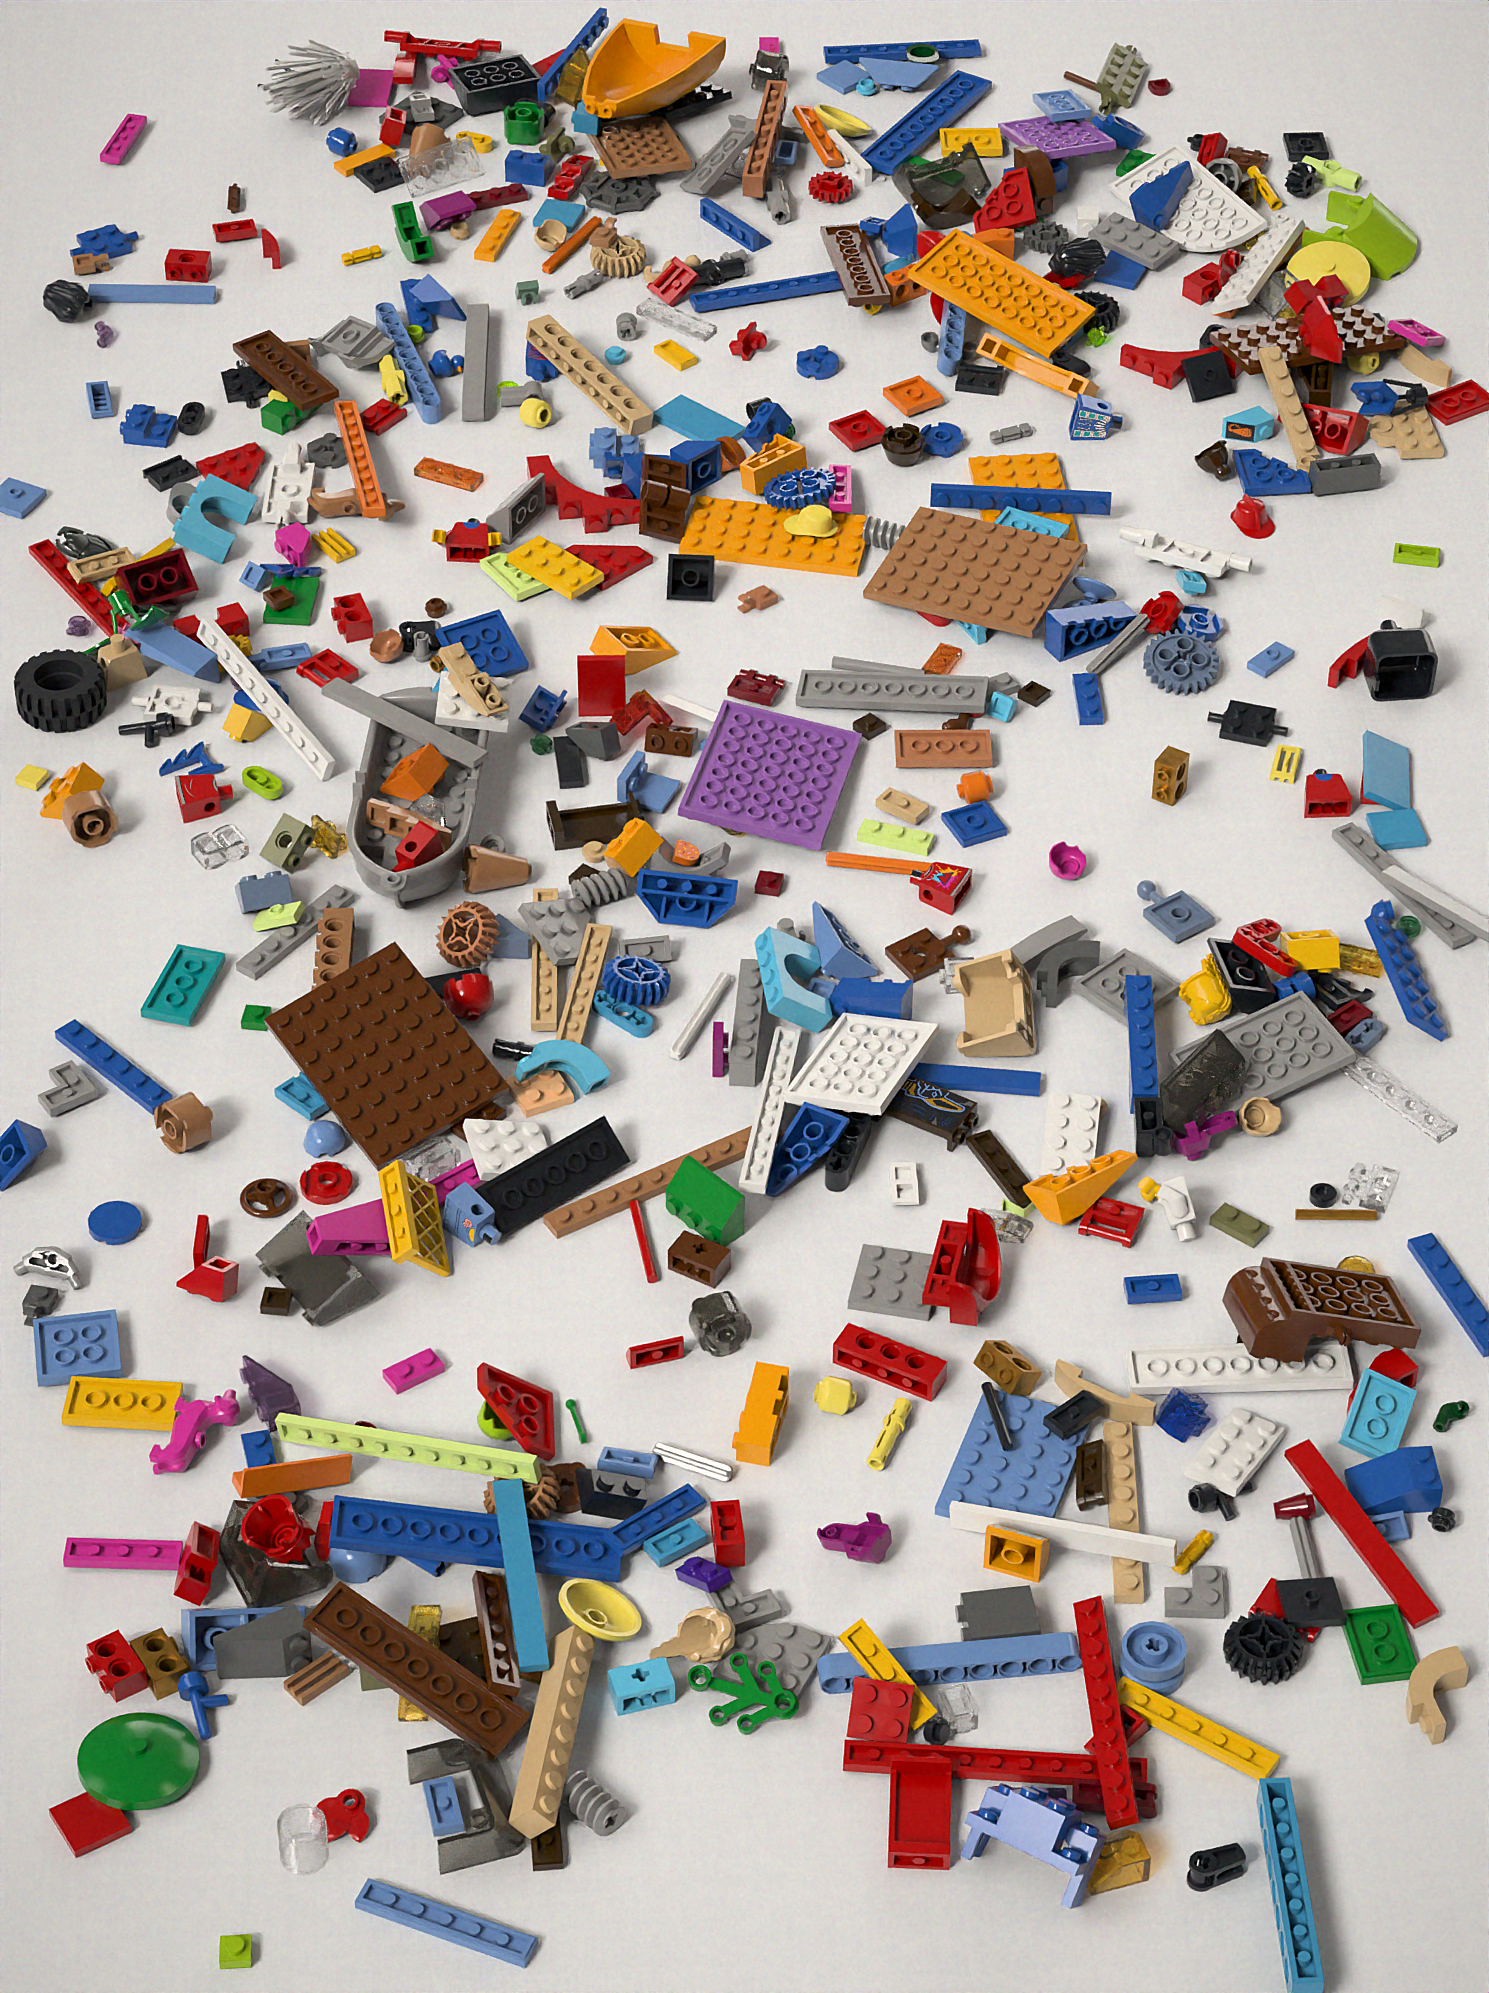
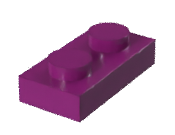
M713 1021L712 1077H723V1067H728L729 1051H724V1048L729 1047V1032H724V1022Z

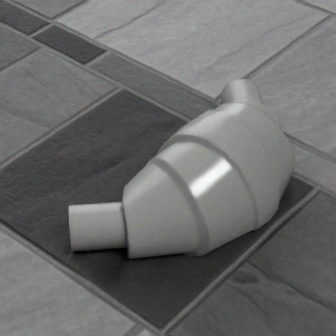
M57 1246L36 1247L32 1252L22 1257L23 1261L13 1267L18 1276L29 1270L32 1273H41V1275L60 1278L63 1281L69 1280L74 1290L83 1286L78 1276L79 1270L72 1260V1256Z

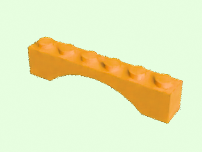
M986 332L976 350L985 359L1004 366L1006 369L1076 400L1078 393L1095 397L1099 389L1092 381L1034 357Z

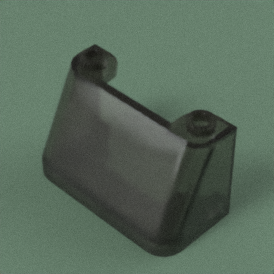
M972 142L963 145L962 152L955 153L953 151L948 157L919 166L916 163L911 165V162L901 164L892 177L894 186L915 211H917L913 207L915 202L910 197L915 190L933 204L947 202L962 188L976 199L985 197L987 195L986 192L992 185Z
M302 1210L255 1255L262 1262L259 1268L269 1278L274 1275L285 1288L292 1289L293 1297L305 1310L302 1316L312 1326L317 1323L321 1327L373 1301L381 1293L346 1255H312L306 1232L313 1219Z
M233 1500L220 1536L219 1554L247 1607L274 1606L323 1590L332 1582L333 1569L327 1560H318L312 1566L304 1552L302 1562L293 1560L289 1561L288 1564L278 1563L276 1558H270L262 1550L246 1544L241 1536V1525L246 1513L256 1502ZM292 1505L296 1515L305 1520L298 1507Z

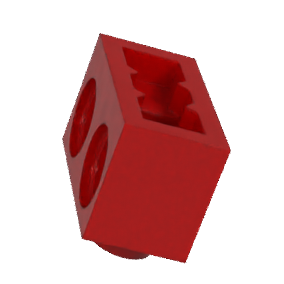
M387 105L379 135V140L387 146L399 145L406 122L407 111Z
M361 593L333 598L334 607L331 608L332 619L337 621L338 632L340 635L343 634L347 643L374 637L373 619Z
M739 1499L710 1502V1525L715 1563L725 1568L745 1566V1538Z
M119 1630L86 1644L88 1657L85 1658L88 1670L91 1674H97L103 1692L105 1694L110 1693L116 1703L148 1688L146 1668Z

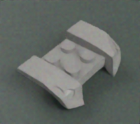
M351 315L346 320L343 319L323 336L308 338L309 344L318 355L323 356L328 352L337 354L344 365L350 369L378 362L396 345L395 341L384 337L377 326Z

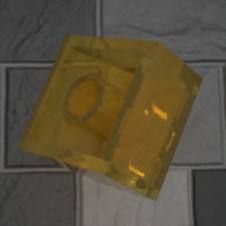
M580 46L565 65L554 97L573 107L574 100H582L584 80L590 64V60L583 47Z

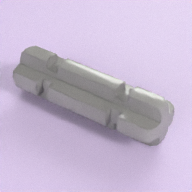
M1028 423L1019 424V427L1015 425L1000 429V432L999 430L991 431L989 439L992 444H998L1002 440L1006 442L1020 438V435L1022 437L1029 436L1031 434V426Z

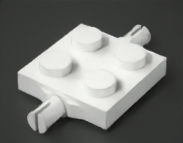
M154 685L152 692L147 697H132V706H146L144 711L145 722L156 721L157 713L168 712V714H173L175 724L191 725L194 715L198 711L210 713L213 711V702H199L201 699V689Z

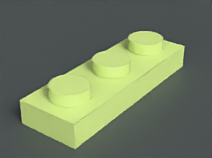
M864 819L857 832V841L927 856L934 842V834Z

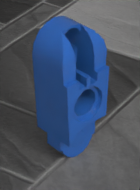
M1109 113L1107 117L1095 114L1091 120L1100 131L1114 139L1116 145L1122 148L1126 147L1134 150L1145 137V133L1136 125L1112 113Z

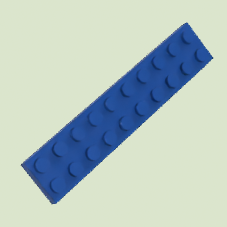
M957 70L862 152L860 156L872 169L887 175H894L906 162L939 135L940 128H947L992 88V81Z
M334 1495L329 1548L504 1569L497 1516L495 1514ZM527 1519L535 1573L619 1582L621 1557L602 1539L604 1532L609 1530V1528Z

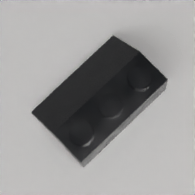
M1208 938L1207 943L1222 978L1241 1013L1250 1015L1269 1006L1276 992L1263 963L1238 947L1232 940Z

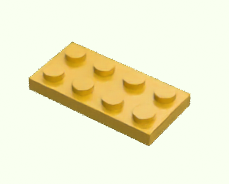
M540 535L507 554V562L570 600L604 581L603 572Z
M71 1376L61 1416L62 1425L172 1431L174 1420L178 1416V1411H174V1406L178 1397L182 1398L183 1383Z

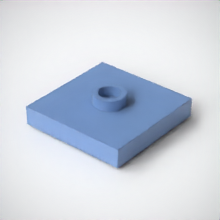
M8 477L0 485V512L22 519L47 496L46 489Z

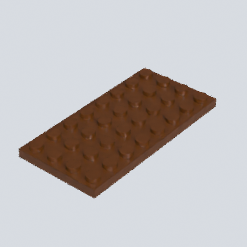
M1355 304L1348 308H1334L1330 311L1337 327L1338 336L1341 337L1343 342L1342 358L1403 347L1404 339L1395 331L1389 329L1385 323L1362 305ZM1296 315L1293 318L1287 319L1278 318L1276 321L1271 322L1261 321L1254 325H1239L1237 328L1232 329L1222 328L1218 331L1210 332V341L1249 375L1264 373L1257 355L1259 348L1279 346L1287 368L1328 361L1310 355L1307 347H1304L1303 340L1298 334V327L1302 325L1303 315Z

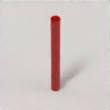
M632 1200L629 1206L648 1283H655L658 1277L640 1202Z

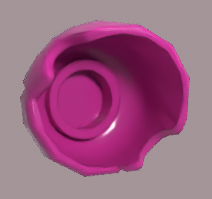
M1063 841L1051 848L1049 852V868L1060 879H1077L1086 868V856L1079 850L1077 845L1073 847L1068 846Z

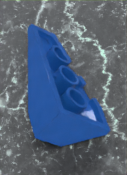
M1186 160L1171 168L1164 176H1156L1155 180L1151 183H1143L1129 196L1137 223L1159 233L1170 222L1194 177L1189 161Z

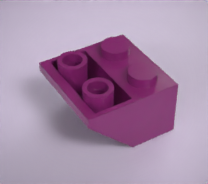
M462 190L425 201L419 206L427 230L435 228V231L446 228L447 224L465 222V219L472 216L471 213L477 208L476 204Z

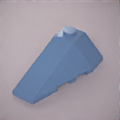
M815 901L812 904L815 947L818 948L821 961L820 971L829 978L834 976L839 981L842 977L862 978L876 975L878 970L872 960L865 953L861 956V952L857 949L860 945L846 933V928L837 917Z
M287 1606L181 1609L182 1643L191 1671L217 1670L213 1643L214 1636ZM296 1606L305 1619V1606Z

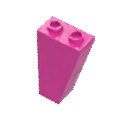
M382 1198L315 1217L306 1232L312 1255H392Z

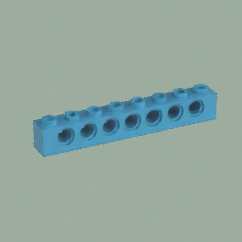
M1290 1777L1259 1778L1256 1802L1287 1993H1323L1325 1982Z

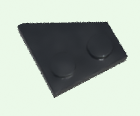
M1316 972L1309 975L1315 987V997L1334 1012L1354 999L1359 1003L1371 999L1373 991L1365 988L1362 992L1350 987V981L1337 978L1330 973Z

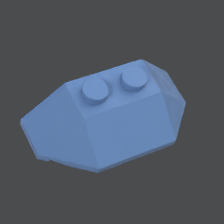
M859 57V62L872 79L881 85L882 89L893 90V86H899L902 91L912 92L913 88H919L940 70V66L932 64Z

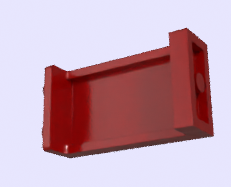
M910 1754L891 1756L887 1868L949 1870L951 1758H944L939 1755L916 1757Z

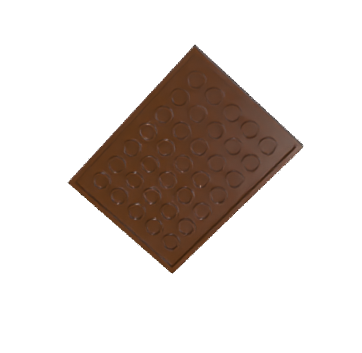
M396 942L391 943L264 1019L265 1025L377 1171L382 1170L395 1160L400 1159L510 1092L508 1083Z

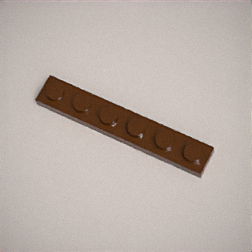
M476 1570L472 1583L488 1691L499 1695L517 1697L521 1686L503 1576Z

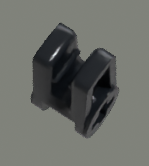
M1232 1843L1194 1852L1189 1859L1190 1870L1187 1873L1186 1879L1188 1886L1195 1891L1204 1892L1242 1877L1244 1874L1242 1864L1246 1862V1855L1238 1843Z

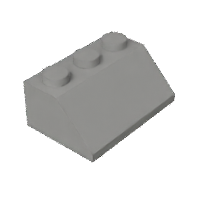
M539 473L523 483L492 514L487 516L485 523L488 525V531L501 532L503 543L512 544L546 511L545 474Z

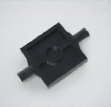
M238 360L236 362L237 369L232 368L221 372L228 403L246 401L247 408L251 409L250 403L252 408L256 405L254 399L266 396L270 392L268 381L250 365L246 367L244 360H241V365Z
M1230 700L1228 708L1223 714L1209 711L1207 718L1208 722L1221 724L1219 738L1266 747L1268 739L1273 734L1287 737L1289 727L1275 725L1276 708Z

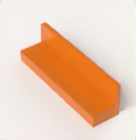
M349 1453L245 1468L243 1471L233 1472L232 1483L241 1499L346 1484L350 1480L353 1457Z

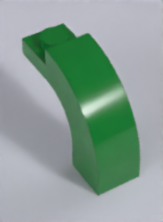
M413 201L392 205L391 208L396 225L394 228L407 260L415 262L433 258L435 255L430 236L424 237L421 233Z

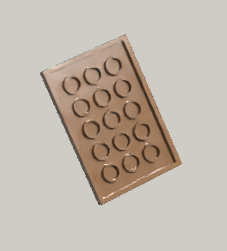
M659 115L602 122V128L597 136L587 134L612 179L624 180L626 177L634 176L642 178L649 174L664 175L666 172H684L687 169H692L690 157L666 119Z

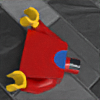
M471 518L467 522H456L452 530L448 532L433 529L431 542H437L440 546L446 548V557L449 562L480 563L481 559L490 556V549L497 550L502 545V533L490 532L486 523H480L478 519Z

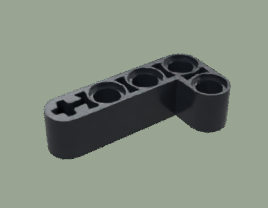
M828 1108L826 1110L850 1120L837 1143L833 1145L825 1163L826 1188L832 1192H842L848 1187L870 1137L872 1115Z

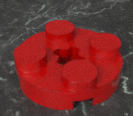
M1163 591L1158 593L1159 598L1156 600L1149 599L1142 607L1140 613L1147 614L1150 619V623L1144 628L1147 633L1155 634L1161 632L1164 634L1167 630H1171L1172 623L1184 609V605L1173 592Z

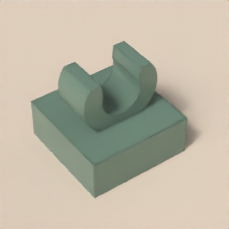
M538 280L517 282L515 295L517 300L521 299L523 306L526 305V298H532L533 304L537 303Z

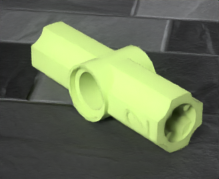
M1305 156L1302 162L1316 168V173H1318L1316 179L1321 180L1323 186H1339L1354 192L1359 189L1362 176L1359 173L1342 168L1339 162L1334 160L1324 162L1309 156Z

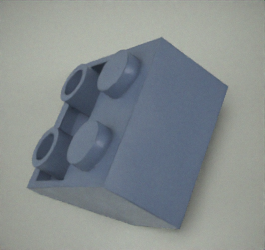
M281 871L266 873L264 878L257 879L256 875L245 876L235 886L242 914L271 908L276 904L285 905L293 903L288 874L282 875Z

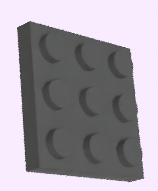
M415 91V92L412 93L411 95H413V94H423V93H422V92ZM409 96L393 106L394 108L407 111L403 133L412 136L416 126L420 127L424 123L434 124L443 130L464 116L463 109L430 96L435 120L415 122ZM385 113L379 116V124H382Z

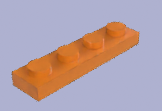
M795 105L792 112L824 166L842 167L844 159L812 106Z

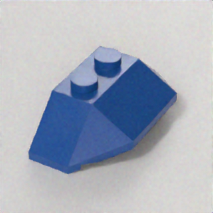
M639 869L636 894L660 924L708 929L735 906L738 880Z

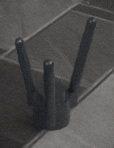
M1383 379L1385 383L1410 388L1406 391V394L1398 395V400L1406 399L1412 405L1391 412V417L1415 408H1422L1427 403L1428 391L1426 387L1422 386V383L1414 384Z

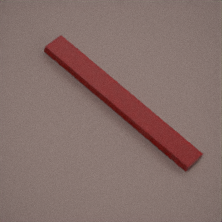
M49 539L28 546L30 555L110 638L114 633L112 615L110 613L113 609L112 605L90 582L77 584L67 569L68 562L70 561L57 550V547ZM116 615L117 627L119 626L123 629L125 623L129 624L124 618Z
M1310 1439L1285 1450V1458L1392 1601L1397 1604L1398 1609L1413 1629L1437 1618L1439 1610Z

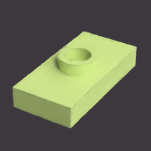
M302 901L285 905L276 904L271 908L261 909L252 926L255 931H262L295 924L306 907Z

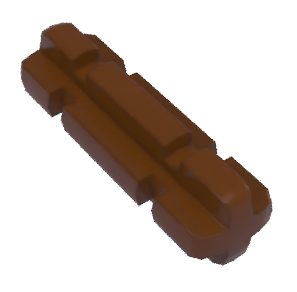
M233 183V186L228 188L227 209L231 210V213H235V211L240 209L241 188L236 183Z

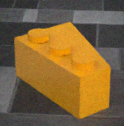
M778 433L773 436L774 440L770 444H763L762 450L759 453L754 452L740 464L742 488L754 495H760L764 493V486H767L766 482H771V478H778V474L785 475V471L793 472L794 469L799 471L804 467L807 470L805 447Z
M756 1361L750 1389L746 1397L745 1409L740 1414L739 1432L735 1431L733 1436L732 1448L736 1449V1461L770 1466L789 1406V1367Z

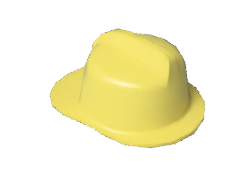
M814 504L803 508L800 514L787 518L784 522V529L795 535L829 537L837 532L838 525L832 519V511L830 509Z

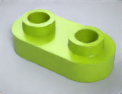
M249 766L242 771L244 786L262 798L274 800L282 795V781L260 766Z

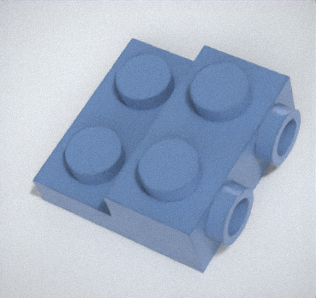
M595 428L594 433H590L589 460H593L594 469H602L604 452H612V456L617 457L622 456V453H631V456L638 453L639 436H617V428Z

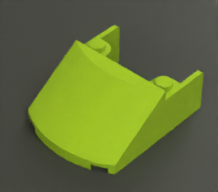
M1331 190L1328 195L1326 220L1347 225V229L1333 226L1326 230L1324 234L1307 229L1303 231L1301 249L1310 244L1323 241L1348 244L1365 256L1370 266V277L1386 281L1391 280L1392 275H1400L1406 271L1416 256L1417 238L1414 231L1372 193L1365 199L1358 195L1353 196Z

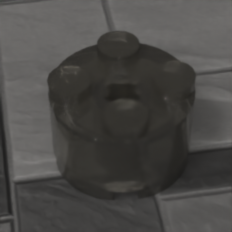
M759 49L756 61L750 65L749 74L752 75L751 88L765 91L767 80L787 81V78H784L785 71L789 72L788 56Z
M730 1291L713 1293L693 1301L688 1322L702 1350L710 1352L712 1356L716 1357L727 1356L738 1351L741 1348L740 1344L745 1338L746 1340L749 1339L752 1331L751 1322L738 1299Z

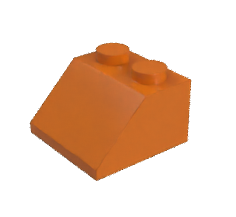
M429 743L401 759L379 790L382 793L412 802L421 797L425 799L435 790L433 788L434 784L444 778V771L449 763Z

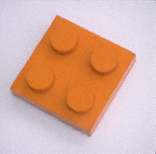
M919 375L883 388V396L906 417L943 404V396Z

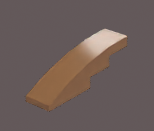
M371 798L367 802L366 824L383 828L384 834L404 839L417 822L421 820L439 831L443 852L451 847L452 831L439 823L410 810Z

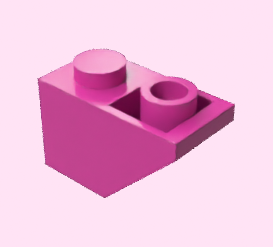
M299 522L276 530V541L274 542L276 551L282 554L290 564H294L295 567H306L312 551L310 532Z

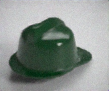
M926 43L913 44L906 51L907 58L912 63L934 65L935 61L939 59L936 47Z

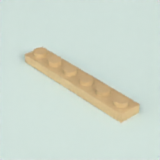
M1280 347L1259 348L1257 355L1296 461L1298 462L1302 456H1312L1317 460L1319 452Z

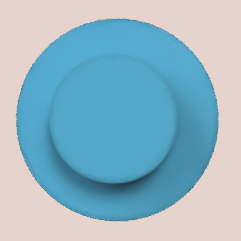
M865 78L859 80L856 90L863 96H870L876 91V85L873 80Z
M612 346L605 351V358L611 365H620L626 358V351L619 346Z

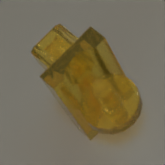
M318 815L311 816V828L317 833L309 847L313 849L319 848L330 859H336L339 851L347 849L346 834H338L335 824L331 820L324 821Z
M1345 943L1339 944L1340 967L1336 969L1350 971L1353 975L1363 974L1376 978L1380 977L1382 962L1377 950Z

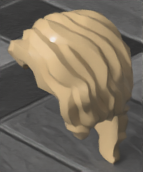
M706 1606L693 1610L678 1624L677 1636L672 1637L669 1641L662 1642L659 1647L653 1648L650 1651L649 1658L681 1656L695 1663L707 1664L713 1661L717 1662L722 1659L726 1652L734 1647L735 1625L727 1614L720 1612L716 1608Z

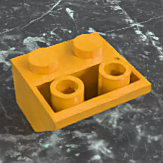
M82 762L77 767L71 766L61 779L57 777L52 781L49 786L51 790L42 800L43 807L39 814L45 818L63 820L62 811L66 798L83 791H100L105 779L85 762Z

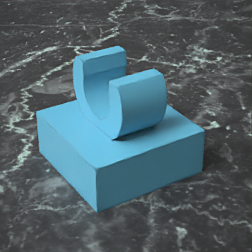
M994 691L986 714L1001 721L1010 722L1012 715L1015 713L1018 700L999 691Z

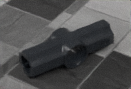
M741 257L716 262L714 259H708L699 266L690 267L700 277L693 286L706 283L711 286H717L723 280L741 277L745 274V267Z

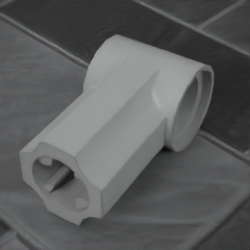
M529 381L524 386L500 387L501 407L521 406L529 398L544 401L542 385L537 381Z

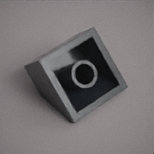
M669 554L666 599L712 602L715 583V556Z
M577 1467L575 1470L581 1512L583 1514L624 1521L641 1511L648 1500L644 1478Z

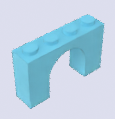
M209 473L205 481H199L195 490L197 494L192 493L188 501L190 506L185 505L180 515L182 520L179 518L176 520L172 531L176 532L173 541L222 565L236 536L208 522L204 518L203 513H218L245 525L258 497Z
M769 926L754 942L768 1012L818 1034L833 1018L829 1000L804 989L789 975L791 974L807 981L821 966L818 948Z

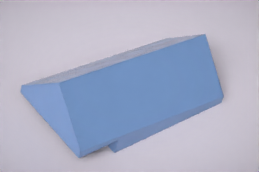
M161 621L138 631H131L130 628L125 631V637L142 644L139 650L141 654L193 677L219 683L217 654Z

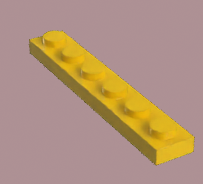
M1124 1676L1117 1683L1121 1706L1122 1704L1126 1705L1145 1719L1147 1724L1259 1781V1778H1269L1279 1765V1755Z

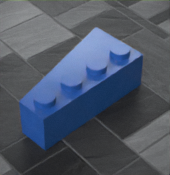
M1123 601L1046 611L1044 648L1059 662L1068 660L1110 644L1138 615Z

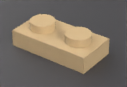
M889 787L876 799L875 807L917 825L929 813L930 805Z

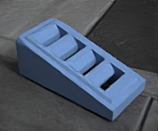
M779 140L774 163L794 165L798 155V142Z
M108 381L87 382L86 395L91 418L113 416Z

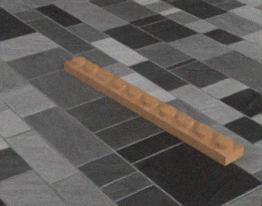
M752 1126L543 1215V1223L556 1239H559L630 1208L629 1203L632 1200H638L642 1203L665 1193L668 1184L684 1158L688 1155L712 1172L745 1158ZM781 1128L779 1131L777 1144L784 1135V1132L781 1130Z

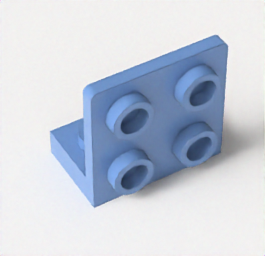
M636 750L617 778V801L627 802V792L633 791L635 800L639 799L641 808L662 813L679 789L680 781L647 772L648 764L645 763V753Z

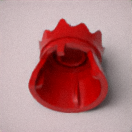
M280 1494L269 1495L257 1501L248 1510L241 1525L243 1541L256 1549L262 1550L275 1567L278 1563L282 1566H287L288 1562L293 1560L302 1562L303 1553L306 1548L311 1547L309 1538L316 1534L308 1525V1522L296 1515L289 1499Z

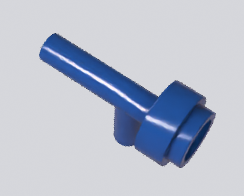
M197 1671L188 1672L179 1679V1695L182 1700L191 1701L200 1739L207 1740L212 1737L205 1708L227 1706L228 1697L226 1694L206 1696L209 1692L206 1677Z

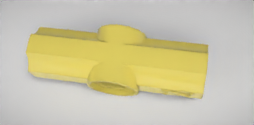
M385 355L378 361L383 392H386L388 400L400 407L408 401L404 372L400 370L396 358H393L391 355Z

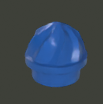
M1382 899L1373 905L1371 914L1380 920L1385 919L1388 923L1390 920L1395 919L1390 900L1383 901Z

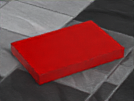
M1470 379L1428 395V401L1424 406L1430 414L1445 426L1488 411L1489 393Z
M577 655L579 717L626 716L625 655Z

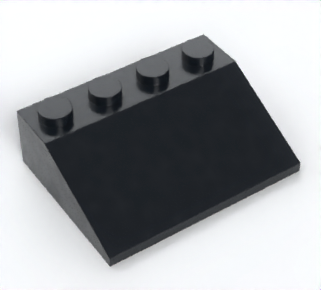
M522 54L447 69L461 107L467 115L476 116L482 112H496L507 106L512 108L515 107L517 100L521 98L539 101L537 83L541 76Z

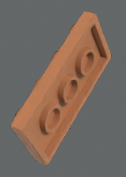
M990 729L894 730L896 768L992 767Z

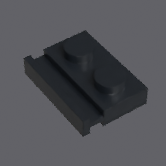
M181 455L142 470L143 478H147L148 482L159 492L168 490L177 483L187 482L198 477V470L186 459L183 460Z

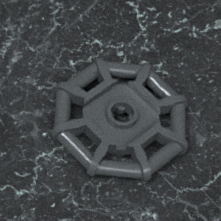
M595 171L592 177L579 187V191L584 196L586 205L589 208L602 209L611 212L613 215H616V212L629 210L640 211L643 209V205L656 195V190L651 186L647 175L642 178L634 176L626 177L624 180L612 179L608 171Z

